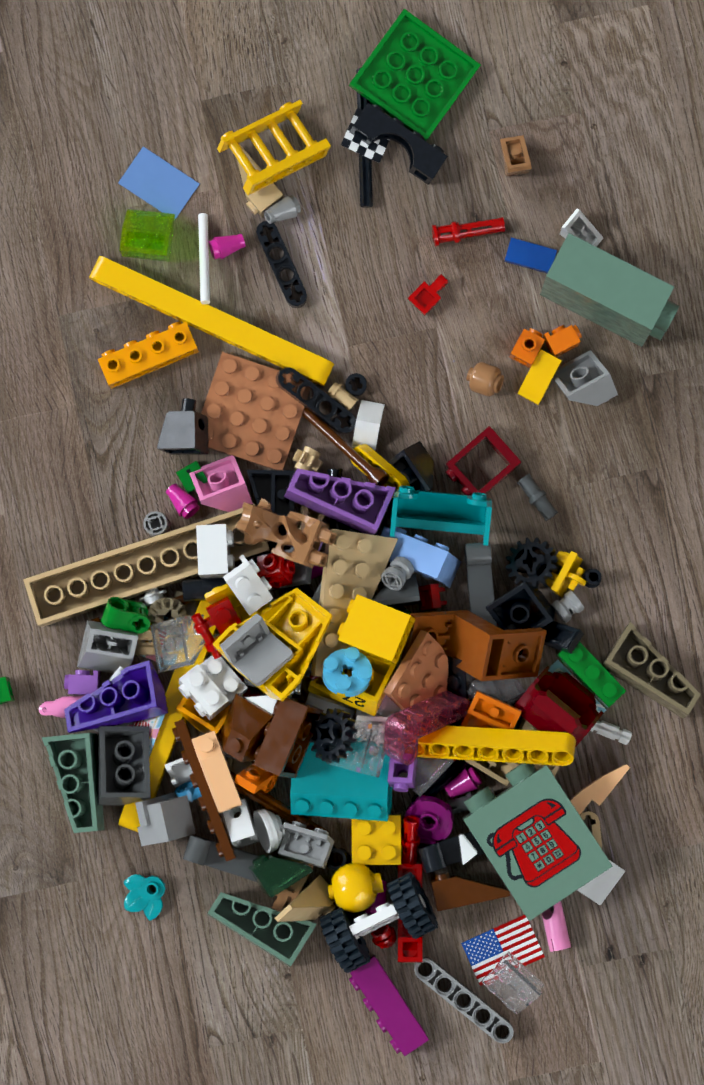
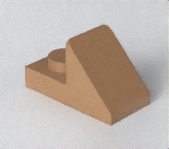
M524 135L500 139L505 163V175L529 173L532 167Z

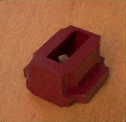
M547 666L513 707L522 710L521 716L539 731L565 732L573 735L576 739V747L604 712L601 710L598 713L594 694L569 673L561 671L552 673L548 671L550 667Z

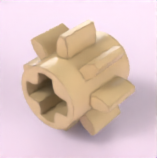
M305 446L303 451L297 449L292 458L293 461L297 462L294 468L318 472L323 464V461L319 460L321 453L308 446Z

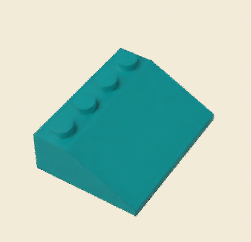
M357 740L350 745L353 751H346L347 758H340L339 763L333 761L329 763L316 758L317 752L311 751L314 743L310 742L296 778H291V814L388 821L392 810V787L388 783L392 742Z

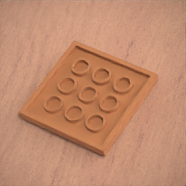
M222 352L201 414L208 418L209 449L232 455L272 470H284L305 407L277 385L276 375L280 370ZM291 374L282 375L284 377V384L292 383L295 386L292 389L294 392L296 387L302 383L300 380L298 383L293 382L290 379ZM304 386L301 389L300 395L304 400H308L311 388Z

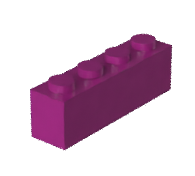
M374 955L369 963L350 972L352 977L349 978V981L356 991L361 989L366 997L363 999L364 1004L370 1012L374 1010L378 1015L379 1019L376 1022L383 1033L388 1031L393 1038L389 1042L396 1053L402 1052L405 1057L427 1042L429 1037Z

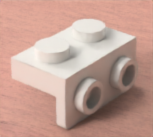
M241 555L239 559L242 564L223 578L250 616L274 598L268 591L272 587L264 576L259 578L257 575L260 569L253 559L247 561L244 555Z

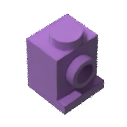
M75 670V675H65L64 688L68 689V694L70 695L91 694L100 688L101 671L93 670V675H90L88 670Z
M390 753L388 783L390 787H394V791L408 792V788L415 787L416 768L418 765L415 754ZM402 772L408 773L406 778L399 777Z

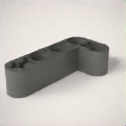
M483 542L465 544L470 612L497 626L496 621L486 609V606L494 601L490 542L488 546L483 545Z
M190 835L183 856L184 860L275 887L282 863L234 848L237 857L226 862L225 857L220 858L215 845L218 842Z

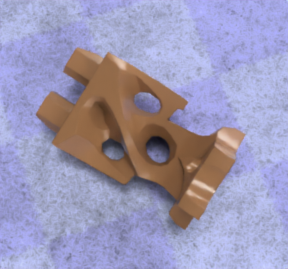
M261 498L257 506L246 502L243 503L242 517L238 521L236 528L244 534L245 544L255 545L258 542H274L277 545L275 548H272L271 553L312 569L313 566L325 567L328 555L319 551L323 543L332 546L337 537V534L329 529L330 525L292 511L289 512L288 516L277 515L271 511V504ZM299 522L305 523L303 530L298 529L297 524ZM280 525H284L287 534L284 536L279 533ZM285 545L292 546L294 550L288 553L284 551L283 547Z

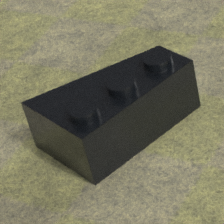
M246 470L257 505L261 498L271 504V511L277 515L288 516L290 511L295 512V502L284 497L295 470ZM284 525L279 526V533L282 536L287 534ZM269 541L270 545H277V543Z

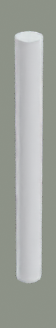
M201 213L198 215L201 304H209L208 215Z

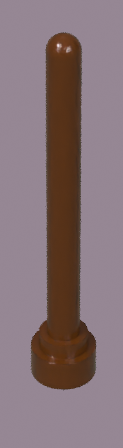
M304 408L302 416L368 475L367 478L370 483H375V485L384 486L389 479L388 473L382 468L378 469L370 465L319 417L307 408Z

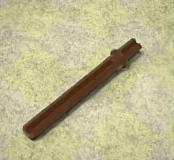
M231 771L232 777L235 781L237 774ZM235 783L237 791L292 824L293 821L306 825V829L314 831L315 828H320L329 832L311 821V816L292 815L289 806L268 793L259 790L253 794Z

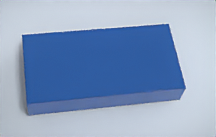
M511 237L504 262L547 274L554 262L557 250Z

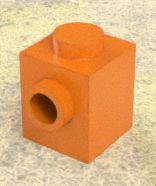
M532 328L529 331L523 329L509 358L531 368L545 342L542 334Z

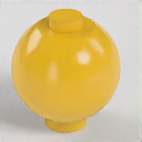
M360 863L343 865L333 874L331 878L332 885H327L330 900L335 899V903L339 908L352 913L368 909L375 902L377 894L384 892L381 874H374L367 866Z

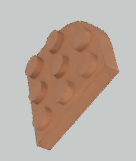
M420 630L383 691L416 724H429L442 700L447 695L448 657L441 645L428 632Z

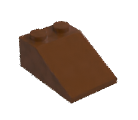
M449 872L435 874V879L430 880L437 911L510 896L508 889L455 875L450 876Z

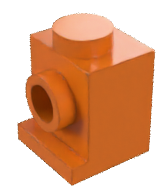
M562 325L552 331L553 335L550 336L549 332L543 335L547 348L551 355L556 358L578 347L581 342L580 338H582L576 325H570L567 328L565 325Z

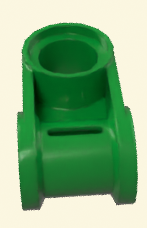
M110 597L101 618L104 626L110 629L134 633H144L150 627V620L147 617L148 608L144 603L125 600L119 597Z

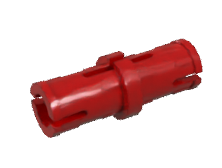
M412 815L404 817V832L401 836L403 848L401 863L406 866L417 864V847L420 845V837L418 836L420 819Z

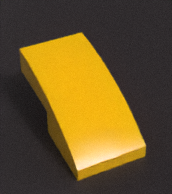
M540 349L517 394L539 406L562 360Z

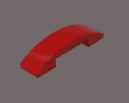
M414 864L413 866L398 865V878L411 872L422 888V864ZM399 918L398 963H422V936L417 939L412 938L407 928L404 927L403 921Z

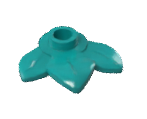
M140 874L129 876L124 881V885L130 890L124 900L125 910L129 912L143 910L149 921L155 919L163 908L161 897L166 890L164 881L158 876H149L147 878ZM154 885L156 892L150 891L149 886Z

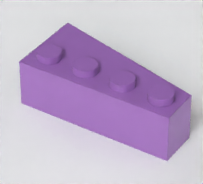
M297 468L284 497L364 534L374 535L379 528L396 487H384L375 485V483L358 482L350 478H338L329 476V474Z

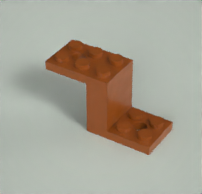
M468 610L410 613L415 618V622L403 648L401 660L405 657L420 630L428 633L431 632V636L441 645L446 656L462 660L456 667L480 681L538 677L546 630L542 628L502 630ZM523 649V653L518 656L519 652Z

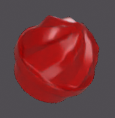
M388 924L371 933L373 943L381 949L392 947L396 941L395 930Z

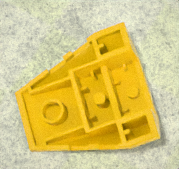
M298 588L272 601L269 607L257 613L263 618L270 632L291 649L294 654L293 658L261 686H256L270 698L282 702L300 684L333 617L331 613ZM257 611L251 614L250 618H252L257 613ZM250 618L239 624L234 623L229 626L213 643V646L228 662L229 660L219 645Z

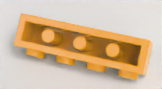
M178 321L169 325L166 331L161 333L159 331L151 332L142 341L132 340L124 344L123 349L118 351L111 349L102 353V357L98 359V362L109 387L113 389L194 355L199 351L187 323Z

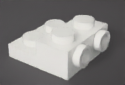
M213 655L200 665L194 666L179 678L180 686L178 687L186 699L190 697L194 701L196 711L202 717L206 715L209 720L233 702L235 694L242 695L248 690V687L223 658L214 659Z

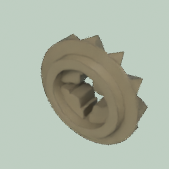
M165 597L158 599L148 609V618L152 627L159 628L161 632L163 630H170L172 632L174 628H181L182 623L186 621V608L181 601L175 598ZM171 609V616L164 620L163 615H166Z

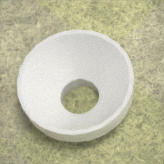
M266 809L254 811L253 821L259 841L263 849L267 853H271L279 848L284 837L285 830L282 821L278 815Z

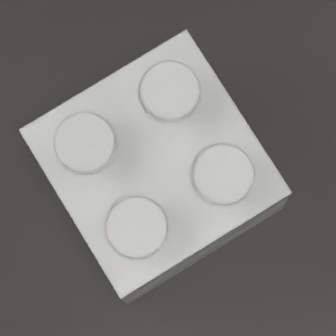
M226 524L196 525L198 575L202 579L223 578L235 569V557H233V554L230 555V547H234V533L232 530H229Z

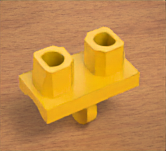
M558 551L556 556L559 562L555 564L561 566L562 569L558 575L553 572L551 573L554 580H546L551 590L562 598L567 588L574 591L577 584L582 586L586 584V581L581 578L585 570L579 567L583 559L573 551L570 554Z

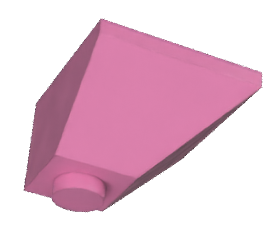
M232 455L189 473L202 505L231 512L243 508L244 502L253 504L239 466ZM203 471L208 482H201L196 478L195 474Z

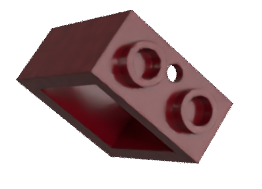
M488 426L446 463L445 467L448 470L445 473L454 483L458 480L464 487L461 489L464 495L472 496L474 492L487 494L521 464V461L496 432ZM485 439L508 466L478 491L457 468L456 464Z

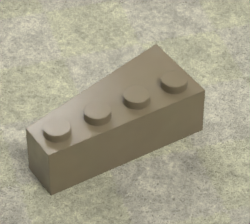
M630 622L623 630L602 666L611 674L684 719L689 715L701 694L679 671L677 672L668 663L669 661Z

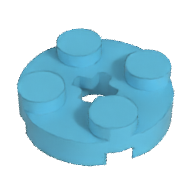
M348 647L347 649L334 651L324 660L322 679L325 686L331 692L345 694V697H353L363 693L369 686L372 677V666L368 658L360 653L357 648ZM343 669L352 670V676L350 677L347 674L342 675L341 673Z

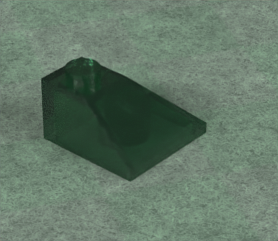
M265 854L252 861L253 865L249 867L263 893L270 898L313 872L312 868L303 862L273 855L265 856Z

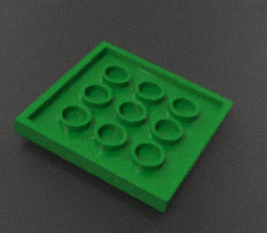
M403 9L352 79L349 87L371 103L381 107L392 118L402 121L405 125L404 127L411 132L416 131L420 133L424 140L427 141L481 64L406 9Z

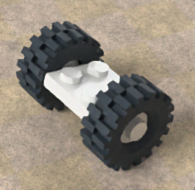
M411 872L387 884L393 903L389 904L388 902L376 908V913L370 915L366 913L353 920L351 913L349 914V912L344 911L342 908H338L320 918V925L323 929V935L326 937L327 945L330 946L331 953L334 954L335 960L344 969V972L349 973L371 961L369 949L366 947V941L362 936L399 918L403 921L404 927L407 928L408 933L414 939L438 928L437 918L433 913L434 910L429 903V899L426 897L419 881L416 880V877Z

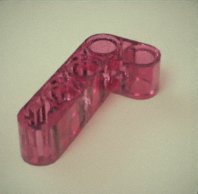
M444 691L392 714L386 720L384 728L385 754L405 765L412 764L418 754V739L463 719L468 714L469 700L450 691Z

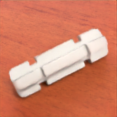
M603 720L601 722L597 721L590 730L592 732L595 730L597 734L612 740L618 739V742L625 745L630 742L632 737L631 731L626 729L620 730V727Z

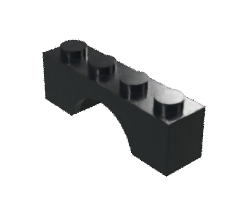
M368 103L352 126L350 133L368 145L381 139L398 142L408 153L410 160L409 172L429 185L448 157L444 154V150L435 144L430 145L420 133L416 131L411 132L405 128L404 123L399 119L390 118L384 114L385 111L378 105Z

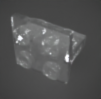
M509 951L501 958L494 969L481 980L487 989L495 994L515 1014L520 1013L538 999L542 994L541 989L544 987V984Z

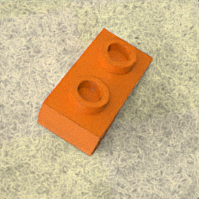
M251 764L236 775L234 782L253 794L259 790L268 793L276 784L279 776Z

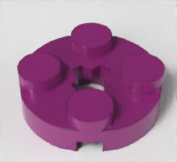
M420 795L416 797L415 801L410 803L405 813V817L412 815L420 819L418 836L421 843L434 844L438 840L446 839L451 833L454 823L452 807L441 799ZM430 816L435 822L431 821L430 824L425 823L426 819L423 817Z

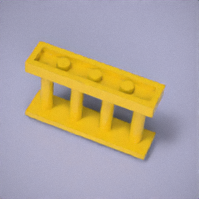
M301 100L294 103L287 102L278 111L235 132L228 131L221 137L217 150L221 153L230 148L247 174V180L243 186L247 195L326 157L331 147L326 138L319 142L313 140L297 116L303 104ZM289 119L305 143V149L299 152L294 150L278 126L279 123ZM269 129L287 155L286 158L281 161L275 160L258 134ZM250 139L267 164L266 168L261 171L255 170L239 146V143Z

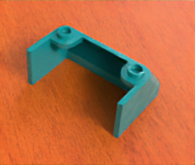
M400 486L398 490L394 491L390 537H395L396 527L483 535V545L488 546L492 500L487 498V494L474 492L470 496L416 491L411 486Z

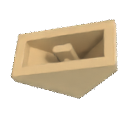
M465 760L505 786L509 784L505 774L519 766L517 763Z

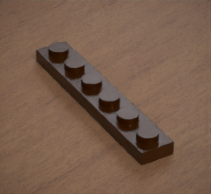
M185 719L174 722L176 727L172 728L176 741H181L184 747V751H181L185 765L190 764L193 771L189 775L194 789L199 787L202 795L198 798L203 812L207 810L210 820L207 821L211 834L216 833L219 843L215 844L220 858L225 857L226 862L237 857L199 763Z

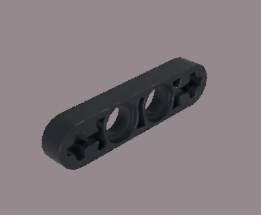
M263 221L257 226L258 240L286 302L292 308H300L307 301L306 290L276 225ZM263 228L273 229L271 237L273 241L278 239L279 242L271 243L266 247L265 244H269L266 235L261 236ZM272 249H282L284 252L283 257L280 260L272 259L270 256ZM282 270H291L294 274L293 278L287 282L281 280L280 273ZM296 282L299 284L294 285L296 292L303 294L300 297V302H296L295 299L290 300L292 291L289 286Z
M287 367L277 373V385L339 433H348L355 428L356 419L351 412L295 369ZM291 373L292 376L290 379L295 383H298L299 380L302 381V383L296 387L295 392L292 391V389L295 387L292 383H283V374L287 375ZM304 386L311 388L313 392L310 400H304L300 395V391ZM322 401H327L331 404V412L327 415L322 414L319 410V405ZM337 409L340 411L336 414L340 418L348 417L347 423L349 427L341 428V421L337 418H333V421L330 420L335 415Z

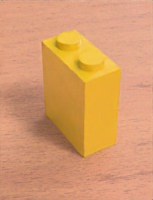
M357 594L355 599H352L348 605L347 613L349 614L346 621L342 622L338 629V640L345 645L355 647L360 651L397 665L415 618Z

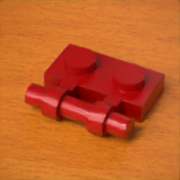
M228 596L206 607L210 615L206 619H203L200 613L191 617L195 623L194 628L197 634H201L205 641L204 646L207 652H211L214 659H218L222 655L213 646V643L229 626L242 622ZM213 625L216 626L220 633L215 638L209 630Z

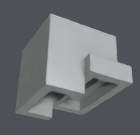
M173 792L135 803L140 826L137 829L141 846L169 842L196 834L187 795L177 797L176 793Z

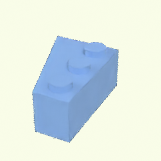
M384 526L381 536L398 539L390 556V563L396 557H404L412 563L414 572L421 574L427 579L437 580L448 588L451 587L461 561L448 552L449 547L440 543H436L435 546L427 543L428 539L417 534L414 535V538L406 535L407 531L396 527L395 537H390V528Z

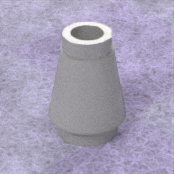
M286 195L265 210L264 217L269 224L295 218L301 212V207L295 196Z

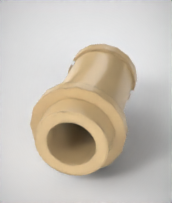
M335 382L327 394L350 411L359 399L342 387L343 384Z

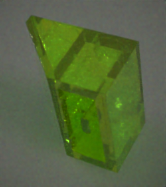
M127 209L122 226L119 249L122 257L169 262L175 214Z

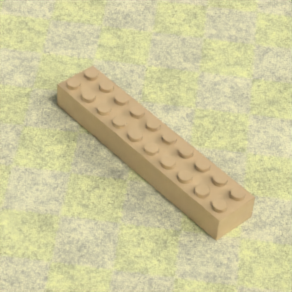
M243 508L23 579L37 625L44 627L105 607L110 597H119L127 600L145 594L149 590L161 589L199 576L196 525L226 524L229 530H232L234 533V547H230V555L233 554V557H235V564L241 561L239 559L241 555H244L246 559H252L261 556V554L270 553L268 542H258L255 545L244 543V534L236 528L243 513Z

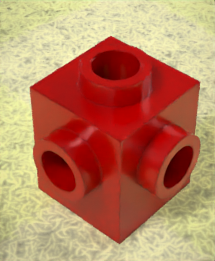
M273 553L257 556L256 565L260 569L257 573L259 578L264 576L272 588H280L292 584L293 574L295 573V563Z

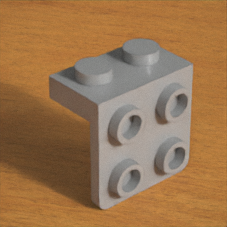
M257 613L219 645L229 662L256 686H261L294 656L292 650L270 632L263 618Z

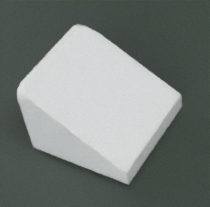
M460 834L458 837L462 864L464 865L477 855V850L464 834Z

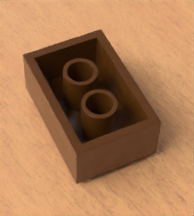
M287 697L283 702L278 700L274 706L273 712L275 714L273 719L264 730L265 738L263 743L255 752L254 758L256 760L253 765L279 777L296 778L310 745L309 739L314 735L310 732V729H315L316 727L313 721H319V714L323 713L324 710L292 697Z

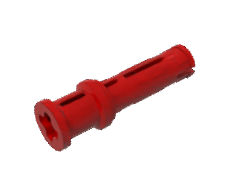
M503 217L459 224L454 221L451 225L438 227L432 225V236L435 246H439V243L451 241L459 243L462 238L505 232ZM491 226V228L471 230L472 228ZM450 232L448 235H440L441 233Z

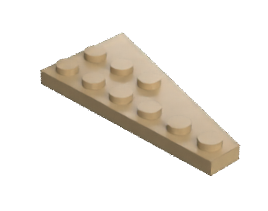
M330 529L337 534V537L332 546L326 544L325 554L328 555L325 567H323L319 605L331 613L333 617L313 656L311 676L322 677L324 660L334 651L350 647L341 643L337 635L341 623L345 622L348 617V605L352 599H355L357 594L372 600L381 575L397 543V538Z

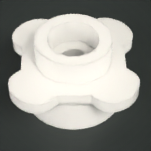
M158 588L145 592V596L139 598V600L145 601L146 606H149L156 600L164 598L163 594L167 591H159Z

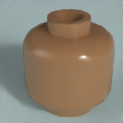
M479 362L474 368L471 367L469 369L466 380L469 381L471 391L490 397L495 393H499L503 385L504 376L501 375L500 368Z

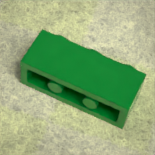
M580 641L572 654L561 651L556 655L605 708H609L626 692Z

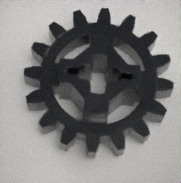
M527 537L525 544L517 541L518 548H510L513 555L506 556V560L511 563L505 566L506 570L511 572L508 575L509 578L515 580L517 586L527 581L537 589L540 583L546 587L547 579L554 580L551 574L552 571H558L557 566L554 565V563L559 562L557 556H553L555 550L553 547L549 548L547 541L541 544L540 539L537 537L534 542H531ZM535 549L542 551L546 555L536 554ZM533 558L535 562L533 563V567L531 570L529 565H531V561ZM518 572L527 573L529 578L521 576Z
M328 708L326 714L322 712L319 714V721H313L316 727L315 729H310V732L314 735L309 739V742L314 743L311 751L317 752L316 758L332 763V761L339 763L340 758H347L346 751H353L350 745L357 741L353 738V734L357 732V729L352 728L355 720L350 719V713L337 708L334 710Z

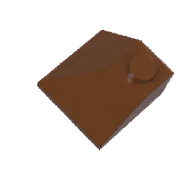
M235 694L218 737L223 751L240 762L256 760L254 758L255 752L262 745L265 738L264 730L267 724L272 721L274 715L242 695Z

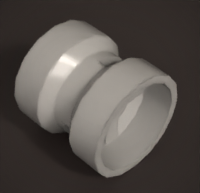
M150 512L144 518V528L151 536L154 537L168 532L169 521L161 512Z
M396 557L382 573V582L391 590H400L405 585L406 580L413 575L414 567L406 558Z
M571 590L564 594L562 600H556L551 604L556 614L564 623L571 620L573 614L580 613L585 609L581 601Z

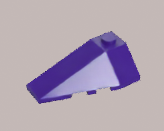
M148 660L124 668L120 671L121 674L113 680L105 681L102 683V687L91 694H86L65 708L68 733L97 729L100 726H113L146 720L167 714L165 690L152 662Z

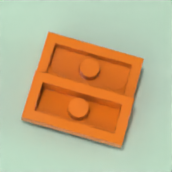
M477 690L461 726L514 729L522 710Z

